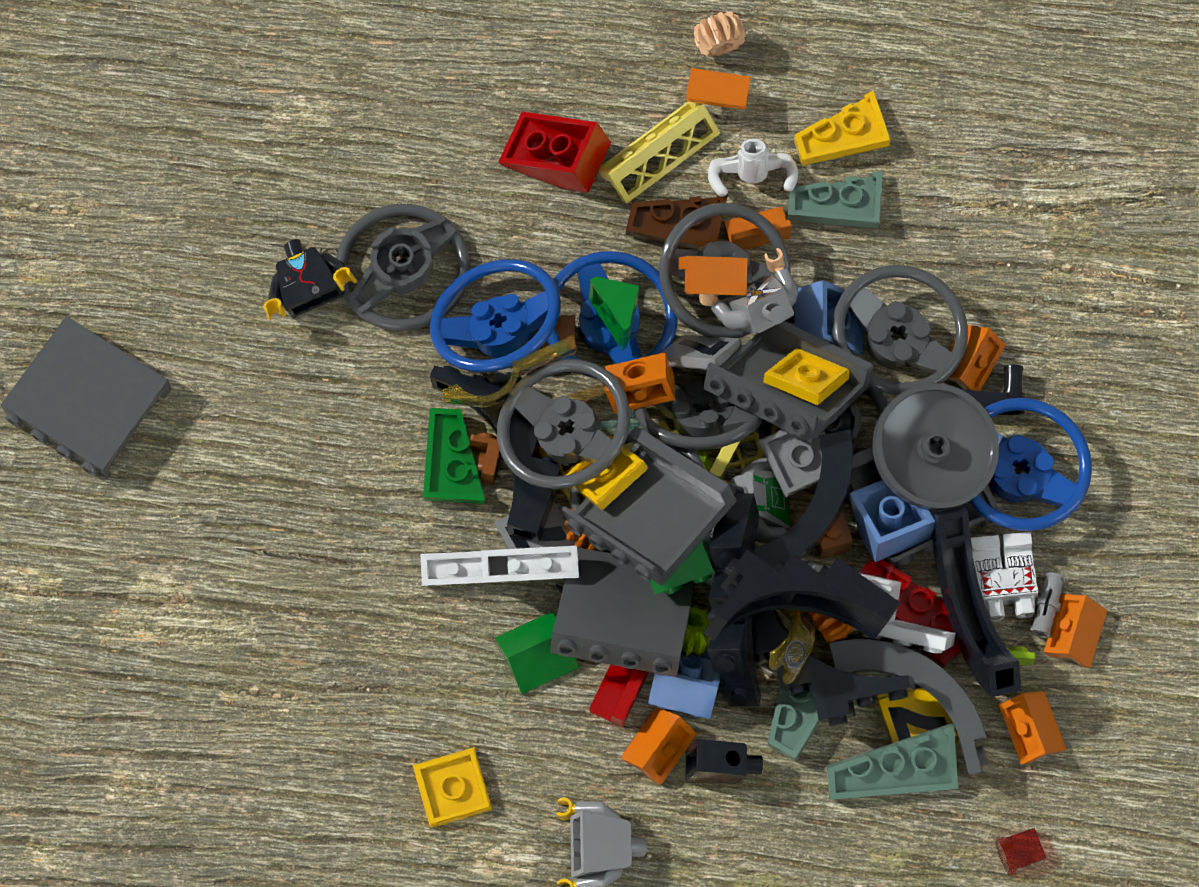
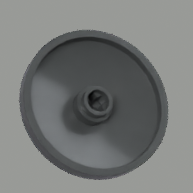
M928 383L905 390L884 408L874 429L873 455L882 479L899 498L919 508L947 510L969 502L985 489L996 470L999 457V442L990 415L974 397L950 385Z

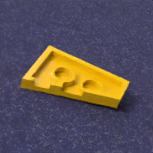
M873 90L867 93L861 101L853 105L850 103L844 106L838 114L829 119L823 118L795 134L794 143L801 164L805 166L890 146V137Z

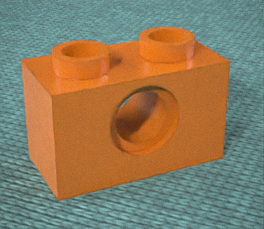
M666 352L605 366V369L622 385L628 398L630 410L675 400L674 372ZM605 385L606 395L616 414L617 406L615 399Z

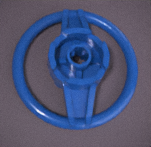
M617 251L595 252L572 261L555 276L553 280L560 293L565 283L577 273L583 301L580 306L578 322L580 337L589 349L593 348L597 352L605 353L613 364L642 358L636 340L641 318L637 307L628 348L622 351L605 324H602L603 321L589 302L590 279L595 276L609 279L601 264H620L641 272L653 282L662 296L666 314L664 330L655 348L645 357L659 354L672 344L676 334L678 318L665 300L660 284L659 271L645 260ZM555 327L547 341L556 356L560 357L569 350L561 342ZM567 354V356L564 357L562 356L563 359L560 358V360H580L573 354ZM580 373V374H582V375H584V376L597 379V378H595V377H593V376H591V375H588V374H585V373Z
M503 259L478 265L456 278L444 290L436 302L430 321V334L433 345L444 360L462 370L494 372L512 367L526 360L539 350L554 331L561 313V299L558 287L545 270L530 262ZM493 273H524L539 281L545 291L524 302H521L515 294H507L494 297L485 302L476 303L471 309L472 316L444 318L449 304L462 289L477 279ZM542 325L540 330L534 336V331ZM448 345L478 348L479 352L490 355L493 359L475 360L465 358L455 353Z
M1010 398L1000 400L985 407L991 418L1008 411L1025 410L1039 413L1056 422L1069 435L1076 448L1079 459V477L1077 484L1053 470L1054 461L1052 456L1038 442L1021 435H1014L1007 439L997 432L999 457L996 470L990 480L991 490L1001 499L1010 503L1035 499L1060 508L1050 514L1037 518H1018L994 509L979 494L970 500L969 503L986 519L1013 530H1040L1065 520L1082 503L1089 489L1092 475L1090 450L1078 426L1061 410L1035 399ZM1013 465L1022 466L1026 473L1022 472L1020 475L1016 474L1014 472L1016 467H1014Z

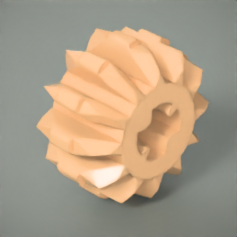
M720 12L714 16L710 15L707 19H702L700 24L694 27V40L701 54L707 57L714 55L719 57L722 54H729L730 51L738 49L739 45L745 42V28L738 15L733 14V12L724 14Z

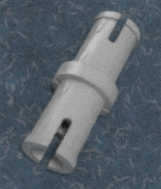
M1048 572L1045 575L1041 596L1036 599L1035 607L1037 611L1030 633L1034 636L1050 638L1055 614L1060 611L1061 607L1059 599L1063 584L1065 583L1063 575L1054 572Z

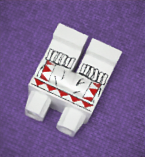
M1031 532L1003 534L1001 540H999V535L971 538L976 574L991 621L1004 619L1003 605L1014 604L1016 618L1033 617L1038 587L1033 564Z

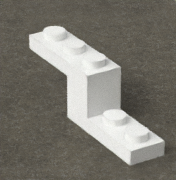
M578 546L420 554L422 586L579 578Z
M813 562L808 563L809 566L818 572L824 566ZM860 573L893 598L899 599L901 582ZM895 611L888 623L875 638L882 639V636L892 638L893 643L897 645L912 646L913 643L924 646V651L942 653V651L954 646L956 633L896 620Z

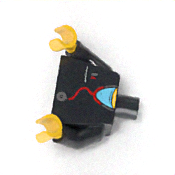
M294 239L283 246L288 258L276 264L277 273L272 276L268 301L264 303L263 308L269 321L272 320V316L276 313H280L281 317H285V310L293 319L342 297L345 294V283L353 281L355 284L357 280L342 261L328 252L319 253L316 247L304 250L301 240Z

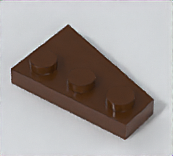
M728 194L724 197L718 195L711 198H701V196L689 197V200L678 201L665 199L632 202L626 235L665 243L670 232L686 215L703 206L727 203ZM724 215L710 217L698 222L683 235L677 246L698 250L710 242L718 241Z

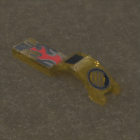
M571 336L513 361V372L508 383L500 391L491 395L475 396L465 392L456 384L441 390L445 403L482 408L497 405L506 399L518 383L520 376L528 374L545 364L576 354L577 346Z
M779 609L792 622V628L781 645L770 652L769 667L774 670L782 664L784 666L783 682L789 684L794 682L810 655L816 637L814 626L803 615V610Z

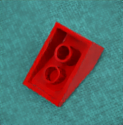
M522 111L498 162L502 166L559 188L589 193L611 145V141L598 122Z

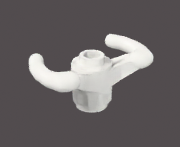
M749 139L742 143L738 155L717 158L710 162L708 181L717 195L724 197L727 195L728 189L721 182L719 173H738L741 180L750 184H756L767 178L768 171L785 168L787 170V178L783 187L785 191L791 192L798 181V168L791 155L786 153H769L768 148L765 147L761 140Z

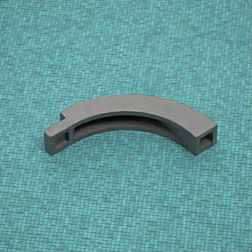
M868 639L843 640L829 643L835 668L851 674L877 672L913 677L915 684L937 699L952 719L959 735L969 775L974 776L983 773L982 766L987 765L983 746H976L977 741L988 739L983 722L968 695L944 669L927 657L894 643Z

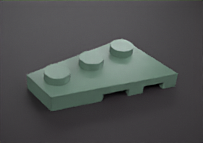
M883 171L873 172L872 176L858 179L857 176L847 177L845 181L831 184L825 181L794 187L789 192L787 220L878 229Z
M809 686V692L791 695L790 691L780 689L771 725L768 746L795 762L821 722L818 720L812 686Z

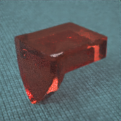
M1035 828L1006 838L1003 836L996 838V848L1000 860L1009 876L1016 874L1018 869L1046 859Z

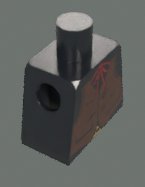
M697 739L685 751V783L736 784L746 777V774L761 775L763 770L762 755L747 754V745L745 743Z

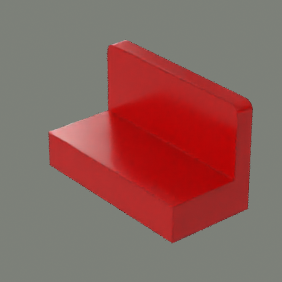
M610 664L589 707V712L623 728L649 672Z

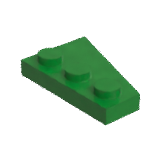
M430 408L423 501L486 504L461 409Z

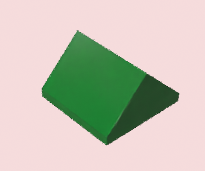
M595 276L590 279L589 302L623 351L628 348L637 310L639 286Z
M553 611L495 637L522 695L579 669L576 658L550 653L552 632L556 620Z

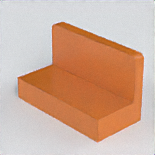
M691 68L686 101L745 110L751 77Z
M783 206L758 212L776 228L783 240L790 239L792 224L790 220H786ZM738 217L724 221L723 226L728 242L738 245L742 250L770 243L766 235L747 220Z
M679 257V270H685V293L746 295L748 258Z
M968 325V341L965 354L957 369L946 380L956 381L964 390L981 391L1006 345L990 328ZM955 340L953 341L951 347L949 348V351H950V352H952V350H953V347H954V344H955Z
M1061 594L1059 599L1061 604L1060 611L1055 614L1050 632L1051 635L1047 639L1044 653L1050 657L1069 658L1082 667L1090 668L1107 610L1086 595Z
M1044 691L1022 693L999 704L1021 765L1029 764L1048 754L1061 753L1066 750L1065 743Z
M656 707L624 751L621 759L639 768L654 783L662 785L697 733L680 716Z

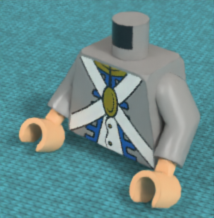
M776 248L777 259H769L767 253L764 255L768 270L775 273V275H770L748 286L746 295H730L719 300L718 295L699 294V300L705 306H712L711 310L728 329L757 334L782 323L794 315L792 306L796 302L798 288L789 270L784 269L785 261L781 249Z

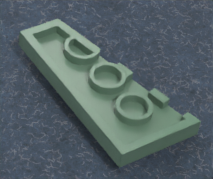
M953 723L827 765L829 799L959 789Z

